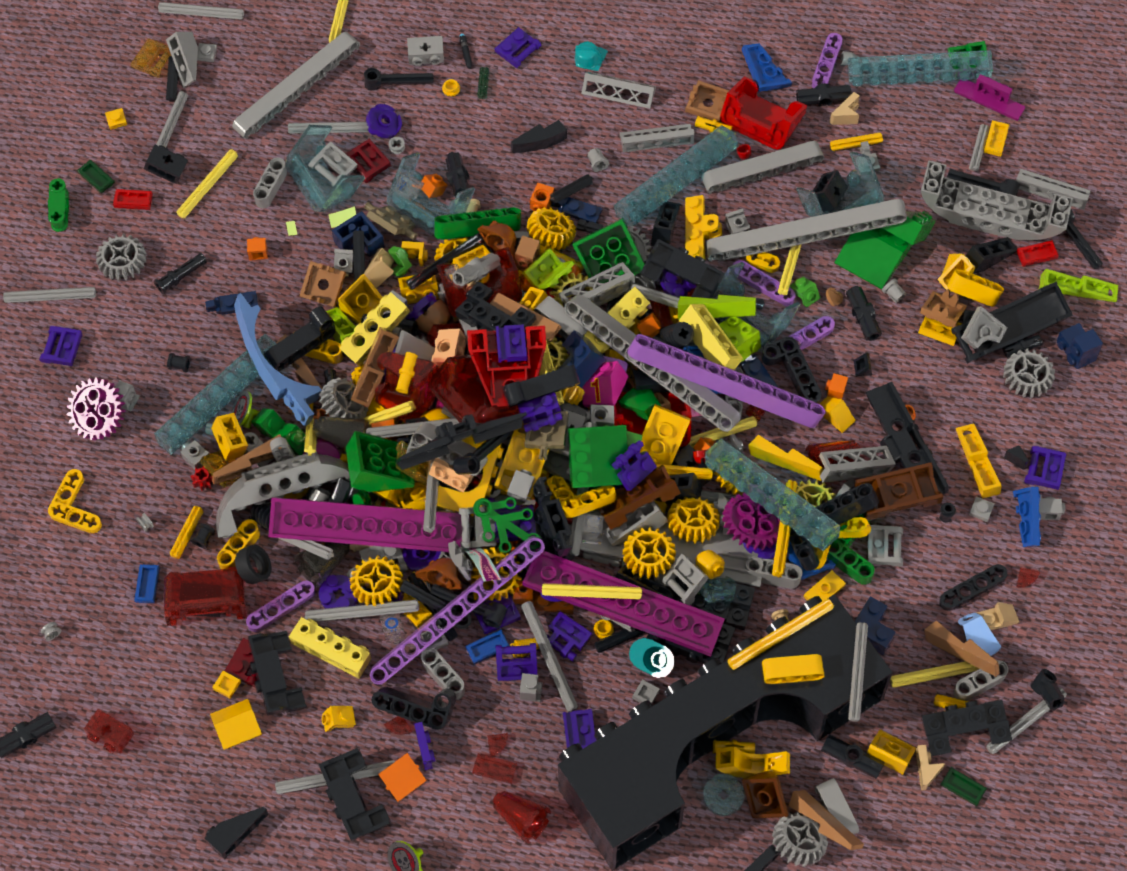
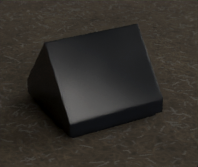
M865 353L853 360L856 377L872 376L869 353Z

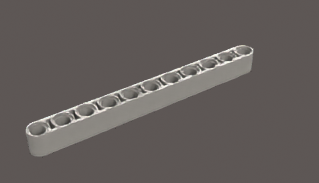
M894 199L712 238L706 242L708 260L710 262H713L712 260L725 261L900 224L907 220L905 203L901 199Z
M578 294L565 304L564 308L568 316L720 430L728 432L740 422V413L707 387L631 358L627 350L636 334L588 298Z

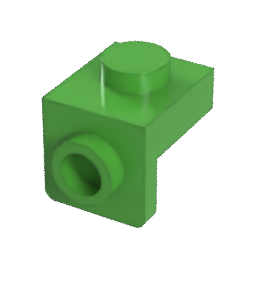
M393 246L388 250L397 264L392 269L394 271L392 275L400 277L408 272L412 264L407 258L408 253L403 248Z
M803 276L790 285L795 295L802 299L805 307H809L820 299L816 284Z

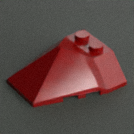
M545 325L525 327L527 361L507 362V360L498 361L496 331H487V329L467 330L468 351L492 407L508 406L502 391L503 386L539 376L546 349Z

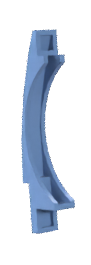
M241 293L238 294L234 304L236 318L245 346L260 377L275 400L283 398L284 403L290 407L295 418L304 427L309 425L314 412L308 405L318 401L319 394L322 391L321 388L289 379L268 363L262 355L255 337V323L261 308L258 305L251 307Z

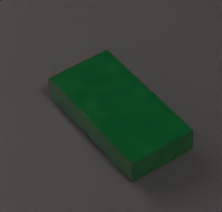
M91 159L77 170L78 174L101 194L115 183Z
M950 767L940 784L976 807L987 789Z

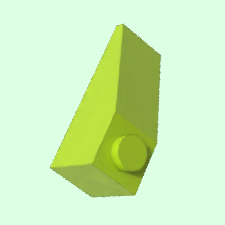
M335 307L326 312L334 320L336 332L333 338L341 344L346 337H350L354 333L356 326L338 307ZM362 339L357 342V346H362Z

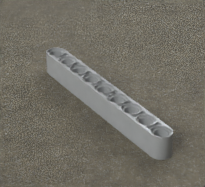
M346 31L341 33L234 120L232 128L244 139H248L250 134H254L262 128L261 126L264 123H268L273 119L276 113L284 110L288 106L287 104L294 102L300 97L303 91L306 92L314 85L313 83L326 76L329 70L332 71L337 67L340 61L347 59L353 54L352 52L355 49L358 50L360 42Z

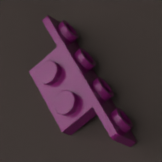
M981 74L976 84L961 78L954 88L955 93L1016 121L1019 120L1025 110L1024 105L1010 99L1012 88Z

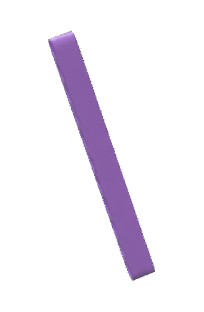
M642 334L635 336L627 350L628 355L635 360L810 428H815L826 412L824 407L816 402Z
M531 536L495 565L497 572L502 566L508 567V575L500 576L501 580H493L494 585L490 589L483 587L484 581L480 577L374 664L370 670L371 681L375 684L385 683L544 551L543 541L537 536ZM532 541L540 542L538 550H530L529 546ZM518 553L525 556L524 561L520 564L514 562V556ZM470 592H476L478 599L470 602L467 600V595ZM455 605H460L463 608L462 612L458 615L451 612L452 607ZM445 618L447 620L446 626L438 627L436 625L437 619ZM423 631L431 632L430 639H421L420 634ZM409 643L416 646V650L412 653H407L404 649ZM391 657H398L400 663L397 666H392L389 663ZM381 669L385 675L381 679H377L373 675L375 670Z

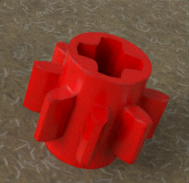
M205 466L199 469L195 468V474L190 476L191 480L194 481L192 483L194 488L199 486L202 492L205 488L211 489L213 470L210 469L208 471Z

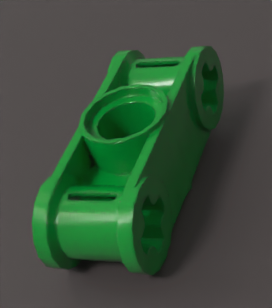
M57 178L49 184L48 220L54 231L62 232L68 226L69 192L66 189L64 180Z

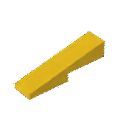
M975 424L957 427L956 432L982 499L1001 494L1002 485L987 457L988 451ZM965 431L972 432L971 434L963 435Z
M760 435L748 445L750 455L822 481L820 475L823 472V468L793 448L786 453Z

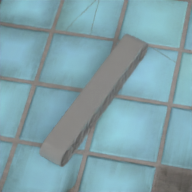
M810 141L706 171L702 174L701 178L707 193L712 194L711 192L723 191L731 186L744 185L748 181L754 182L763 179L762 177H771L783 171L796 170L797 167L810 166L814 162L819 161L820 163L824 160V155L818 142Z

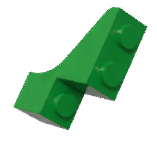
M265 408L251 421L261 434L270 438L280 434L281 437L286 438L295 456L303 455L305 434L297 425L285 423L274 410Z

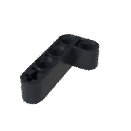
M318 306L310 312V322L266 351L264 357L277 371L283 370L335 334L334 320L322 306Z
M785 337L767 344L761 355L762 362L771 366L783 361L798 395L819 403L822 395L797 341L793 337ZM789 345L792 350H786L783 346ZM772 352L775 357H769L766 353ZM791 362H798L800 367H794ZM805 378L808 381V383L803 384L800 382L799 379Z
M570 365L522 382L517 381L502 387V391L508 407H513L540 396L580 384L575 365Z
M382 687L373 694L371 701L377 709L415 723L422 722L426 727L439 730L451 719L456 702V694L451 689H443L435 696L433 703L390 687ZM441 696L447 697L449 703H444ZM398 701H402L405 704V709L399 706ZM417 708H421L424 711V715H420ZM436 714L443 718V722H439L436 719Z

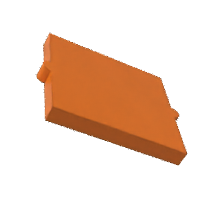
M408 753L378 774L386 785L385 789L391 792L397 802L427 781L418 769L419 765L413 762Z

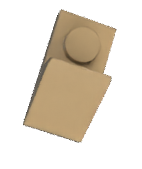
M853 92L831 113L830 124H858L859 114L855 111L859 107L860 96L857 93Z
M383 248L377 250L364 272L375 288L380 286L394 272L390 268L394 259Z
M997 602L995 608L977 612V614L983 617L990 630L1020 623L1013 604Z
M918 745L915 751L921 791L928 788L945 765V763L931 764V753L927 751L926 745Z

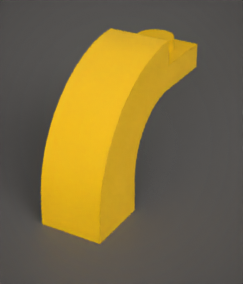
M735 746L716 749V769L724 774L739 778H746L768 770H772L776 775L790 774V753L785 751L770 754H751L743 752Z

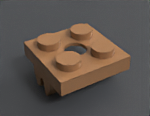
M698 80L697 84L693 86V91L690 92L685 112L710 120L716 119L719 122L729 90ZM710 99L713 101V105L706 107L703 101Z
M310 261L300 297L336 307L346 272ZM322 279H326L329 283L326 290L319 288V282Z
M949 289L945 290L943 294L933 291L922 306L920 314L925 315L929 319L937 320L945 326L954 328L963 316L967 305L958 302L959 295L957 293L950 296Z

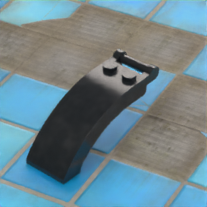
M1054 282L989 312L1008 327L1000 343L985 341L979 348L974 349L975 353L973 354L968 343L961 339L962 331H965L970 320L952 328L951 332L956 336L966 356L965 361L968 364L1017 343L1021 339L1037 334L1073 316L1057 282Z

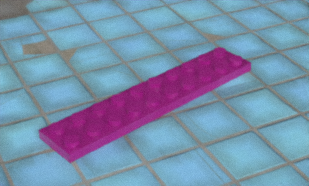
M272 497L268 537L449 552L448 543L456 541L460 547L462 526L461 515L458 512L436 511L435 530L429 533L423 530L425 510Z
M543 551L531 562L522 586L541 593L544 583L639 587ZM640 587L642 589L641 599L551 596L710 657L725 620L722 617Z

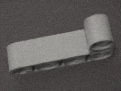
M422 423L412 435L406 453L437 437L435 433L436 426L430 423ZM460 440L447 445L450 453L438 458L453 466V462L457 457L473 453L477 448ZM487 456L480 461L479 471L476 474L469 475L476 476L480 473L488 462Z

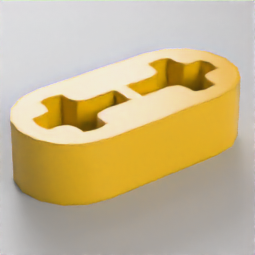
M763 252L746 256V262L757 269L768 273H775L779 269L780 260L775 255ZM754 255L757 256L755 260H751ZM771 261L774 262V265H772V267L769 266V263H771Z

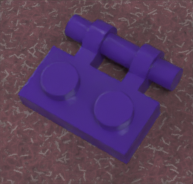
M555 392L518 404L520 413L526 412L527 414L522 419L525 424L523 425L525 432L531 430L535 432L540 430V427L549 424L552 426L557 421L563 420Z
M640 440L635 444L632 443L624 454L618 455L616 461L612 463V467L615 470L622 469L617 476L627 491H631L657 468L647 451L640 453V449L644 446ZM632 457L634 460L628 464V460Z
M561 611L548 626V629L553 632L551 636L547 635L552 648L557 650L560 656L574 661L577 657V654L572 652V649L575 647L581 651L592 637V633ZM559 637L568 642L566 646L557 641Z

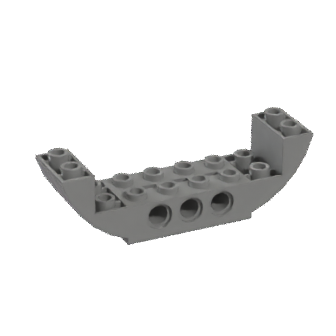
M928 161L921 194L926 204L939 216L948 220V223L1019 241L1046 239L1056 236L1067 229L1073 201L1071 197L1054 194L1050 205L946 178L944 177L945 164Z
M316 452L312 453V456H308V453L242 472V476L231 485L220 502L216 516L218 538H229L237 532L232 510H243L250 504L260 505L272 497L283 498L284 494L291 492L297 494L304 491V488H317L322 486V483L328 481L331 483L337 482L342 477L350 481L348 463L329 455L317 454ZM354 488L351 494V498L355 493H358L360 490Z

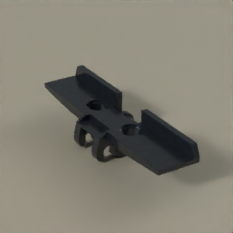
M893 382L867 391V398L887 435L882 439L880 445L887 446L895 463L901 461L904 469L931 462L938 491L942 494L948 493V484L932 456L933 453L928 449L921 437L918 425L913 424L914 421ZM896 423L900 424L902 426V430L896 431L893 429L892 425ZM910 433L912 434L920 450L916 448L911 436L909 435ZM913 459V460L920 461V462H918V463H913V462H911L910 460Z
M526 412L483 423H475L473 415L468 414L458 424L453 425L452 421L445 422L436 427L435 433L437 437L399 457L396 460V464L401 470H405L449 454L447 445L472 437L474 443L478 444L522 428V419L527 414Z

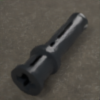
M199 253L174 271H167L165 276L159 280H154L156 288L161 294H165L167 289L173 285L177 286L182 278L207 263L205 256Z

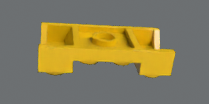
M522 421V428L513 432L494 488L507 492L515 471L527 470L532 473L531 476H534V482L527 497V500L531 501L534 495L533 486L540 477L546 460L544 458L543 460L539 459L540 449L525 448L526 432L523 426L525 424Z

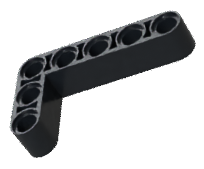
M861 484L792 518L789 540L805 570H814L820 563L810 540L811 538L878 505L879 498L871 484Z

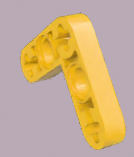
M72 469L65 475L48 508V513L51 519L88 533H97L102 527L100 518L95 514L71 506L84 482V476L81 471ZM77 475L79 479L74 480V482L72 483L71 477H75ZM66 491L71 492L70 498H68V499H62V498H61V495H62L64 492H66ZM60 508L61 512L65 513L66 516H64V514L57 513L55 515L54 510H58ZM74 514L80 515V519L77 522H71L70 517ZM84 518L86 519V521L92 523L95 520L97 525H92V527H90L87 522H84Z
M555 475L547 480V486L550 488L548 491L552 492L551 496L553 499H559L567 518H573L609 505L617 498L615 488L611 485L601 486L575 496L563 477ZM561 495H568L566 498H559ZM586 500H594L591 503H584Z
M854 517L811 538L820 562L814 570L824 566L832 538L865 537L871 532L868 520L863 517ZM847 525L846 529L839 531L841 526ZM825 541L822 546L816 547L818 542Z

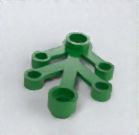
M513 497L492 503L485 498L478 499L473 505V512L477 517L481 518L484 531L482 539L489 543L495 538V533L491 530L489 518H491L497 525L500 539L499 551L506 554L512 548L511 543L508 541L506 529L523 541L531 536H537L541 539L537 533L528 534L511 522L516 520L529 521L533 517L531 509L525 508L520 512L504 515L494 511L502 508L507 510L514 509L516 500ZM508 500H511L513 502L512 507H509L507 505ZM481 505L486 507L485 512L480 511L479 507ZM523 512H529L530 517L525 518ZM490 533L492 535V538L487 539L485 537V534ZM535 541V545L529 546L530 550L537 549L540 546V542ZM502 544L508 545L507 551L502 549Z

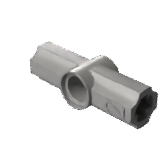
M491 252L480 259L478 257L474 258L452 274L453 282L455 285L462 287L472 281L477 282L488 273L501 266L500 257Z

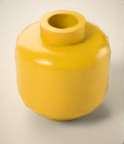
M706 550L697 555L695 565L709 579H715L724 572L725 562L714 551Z

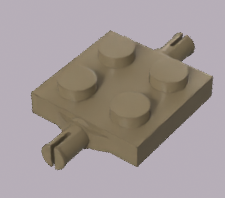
M370 202L365 204L364 209L369 211L367 217L394 235L403 234L412 240L417 238L418 234L412 231L416 224L408 216L399 214L392 206L378 208L370 204Z
M560 411L563 420L557 421L555 425L551 426L549 424L540 427V430L535 432L533 430L526 432L525 448L540 449V460H543V458L544 460L547 459L548 449H565L569 419L568 411Z

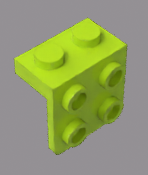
M547 249L522 274L534 288L545 290L548 287H555L560 282L558 279L562 275H568L575 263L573 261L562 263L551 249Z
M729 317L719 324L743 357L741 362L761 348L760 331L739 317Z

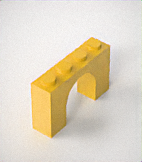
M472 437L462 440L475 448L480 447L486 442L483 441L475 444ZM502 443L487 455L488 462L483 467V477L476 488L463 493L438 486L437 507L459 513V508L473 507L478 499L490 497L493 486L490 484L492 478H496L499 469L496 464L498 459H502L504 453Z

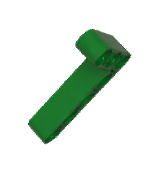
M864 513L861 514V515H859V516H857V517H863V518H865V517H864ZM847 525L841 526L839 531L846 529ZM832 538L830 548L836 549L837 552L829 551L827 558L832 560L837 568L858 583L863 585L869 584L872 581L875 569L869 561L849 548L856 538ZM844 560H851L853 564H847ZM866 571L869 575L864 576L860 572Z

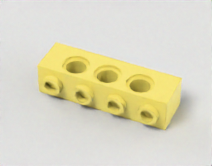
M391 292L380 300V304L376 309H372L367 314V319L363 323H359L355 327L354 333L350 337H346L341 343L342 346L339 349L359 367L367 359L379 327L392 332L410 312L409 308ZM385 311H391L388 318L382 317ZM372 325H378L375 332H370ZM365 339V343L362 346H357L358 340Z

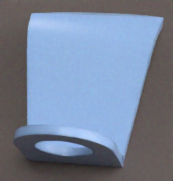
M971 613L958 620V623L963 626L966 641L971 639L990 656L1001 649V645L981 615Z

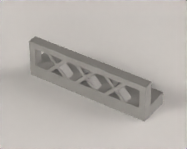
M588 71L584 76L581 94L650 109L657 86ZM588 81L595 82L599 89L594 92L586 91ZM610 85L616 93L611 96L606 95L602 88ZM624 89H629L633 95L628 100L623 99L620 94ZM642 92L649 94L648 103H641L637 95Z
M691 124L620 132L623 152L694 144V130L691 129Z
M1020 169L1016 179L1020 184L1019 190L1051 200L1054 194L1073 198L1072 206L1083 210L1090 194V190Z
M622 262L560 292L559 298L566 304L569 301L567 296L579 294L585 296L599 307L630 291L632 285L635 284V275ZM620 270H623L625 273L621 276L615 275ZM602 279H609V282L605 284L599 283ZM593 287V290L583 291V288Z
M887 446L821 452L819 455L825 467L820 475L823 483L875 476L891 472L896 465ZM883 452L886 459L878 457L876 453ZM864 454L871 459L866 461L859 456ZM848 456L851 459H853L854 462H848L847 460L843 459V457ZM828 458H832L838 463L830 464Z

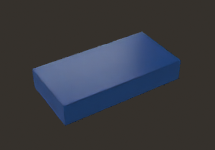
M140 564L134 599L135 603L155 604L160 571L159 565Z
M499 630L466 645L465 648L473 664H476L496 655V645H502V647L510 645L502 630Z

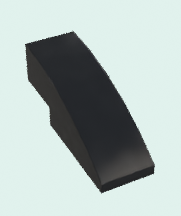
M559 120L546 128L539 124L511 141V151L513 153H525L548 148L567 139V129Z

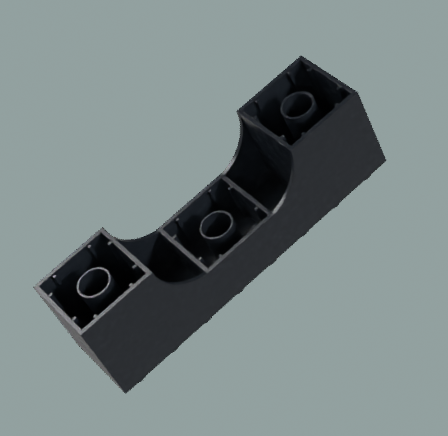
M835 594L827 598L830 599L834 606L831 611L735 670L730 668L728 660L721 663L718 658H714L698 670L701 677L689 684L684 679L674 682L664 691L666 698L655 705H652L649 700L638 704L629 713L631 720L619 727L615 722H610L594 734L597 741L584 749L579 743H576L559 755L561 763L558 764V790L612 871L682 827L685 802L679 793L677 780L688 765L713 750L714 740L728 741L761 721L783 720L802 727L816 741H819L849 722L857 624ZM819 596L809 599L800 607L799 611L801 613L806 612L822 602V599ZM786 616L778 618L767 627L766 632L770 634L788 623L789 620ZM749 637L738 643L732 650L733 654L736 655L754 644V639ZM868 638L861 714L884 699L893 673ZM811 654L822 656L825 677L820 680L766 684L764 682L762 661L765 659Z

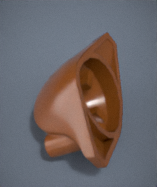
M493 221L489 226L482 225L477 229L486 244L494 252L512 263L515 261L516 235L511 227Z
M450 558L431 560L427 567L415 572L417 578L432 585L437 584L449 590L462 588V584L459 581L458 568Z

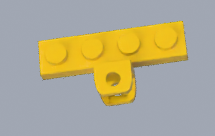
M703 195L686 197L685 249L689 251L688 254L695 258L697 255L705 259V239L721 237L722 224L719 222L717 215H705V198Z

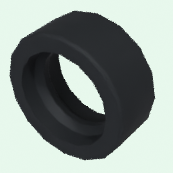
M250 545L239 550L236 554L235 566L237 572L246 583L253 585L266 580L270 576L272 570L271 561L266 551L260 546ZM250 557L256 564L257 572L251 566Z

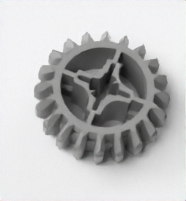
M124 233L121 237L116 234L115 238L109 237L108 242L103 241V246H99V252H96V262L99 270L103 272L105 277L109 276L111 280L116 277L118 281L121 280V277H124V280L127 281V276L130 275L134 278V272L140 274V269H144V263L147 260L146 251L143 244L137 238L134 239L131 235L126 237ZM135 252V256L131 261L130 257L132 256V253ZM112 254L111 260L107 262L109 255Z
M1027 348L1024 353L1019 350L1017 354L1013 353L1007 359L1006 365H1004L1003 378H1006L1005 385H1010V390L1016 389V395L1022 392L1023 398L1026 397V394L1033 398L1034 393L1039 397L1052 387V382L1055 380V369L1052 368L1053 362H1048L1049 356L1043 358L1042 352L1036 354L1035 349L1029 352ZM1020 364L1021 370L1015 373V367ZM1043 373L1044 379L1038 382V376Z
M339 377L330 380L323 386L319 394L321 397L319 402L323 404L321 408L326 411L325 415L330 416V420H335L336 425L340 423L342 427L347 426L350 428L351 426L358 425L365 418L368 408L351 400L356 387L353 385L352 380L348 382L346 378L341 379Z
M795 812L793 815L788 813V817H781L774 826L772 844L776 845L775 851L781 852V858L786 857L787 863L793 861L795 866L800 863L803 868L807 864L812 866L825 855L829 843L827 837L818 832L819 823L814 822L803 814L800 816L798 812Z

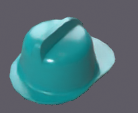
M582 42L576 45L574 60L576 67L599 71L608 51L597 47L593 42Z
M642 638L635 641L630 647V660L638 669L658 678L665 677L673 669L674 656L666 646L651 639Z

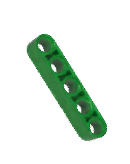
M511 207L437 216L434 219V236L441 240L474 236L479 232L477 229L480 226H489L493 221H497L498 224H506L513 231H518L521 229L522 211L519 208Z

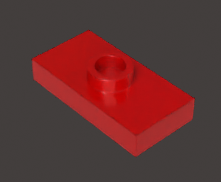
M116 189L113 206L114 208L150 210L153 193L152 191Z
M1053 240L1017 248L1016 251L1022 267L1058 259L1059 256Z

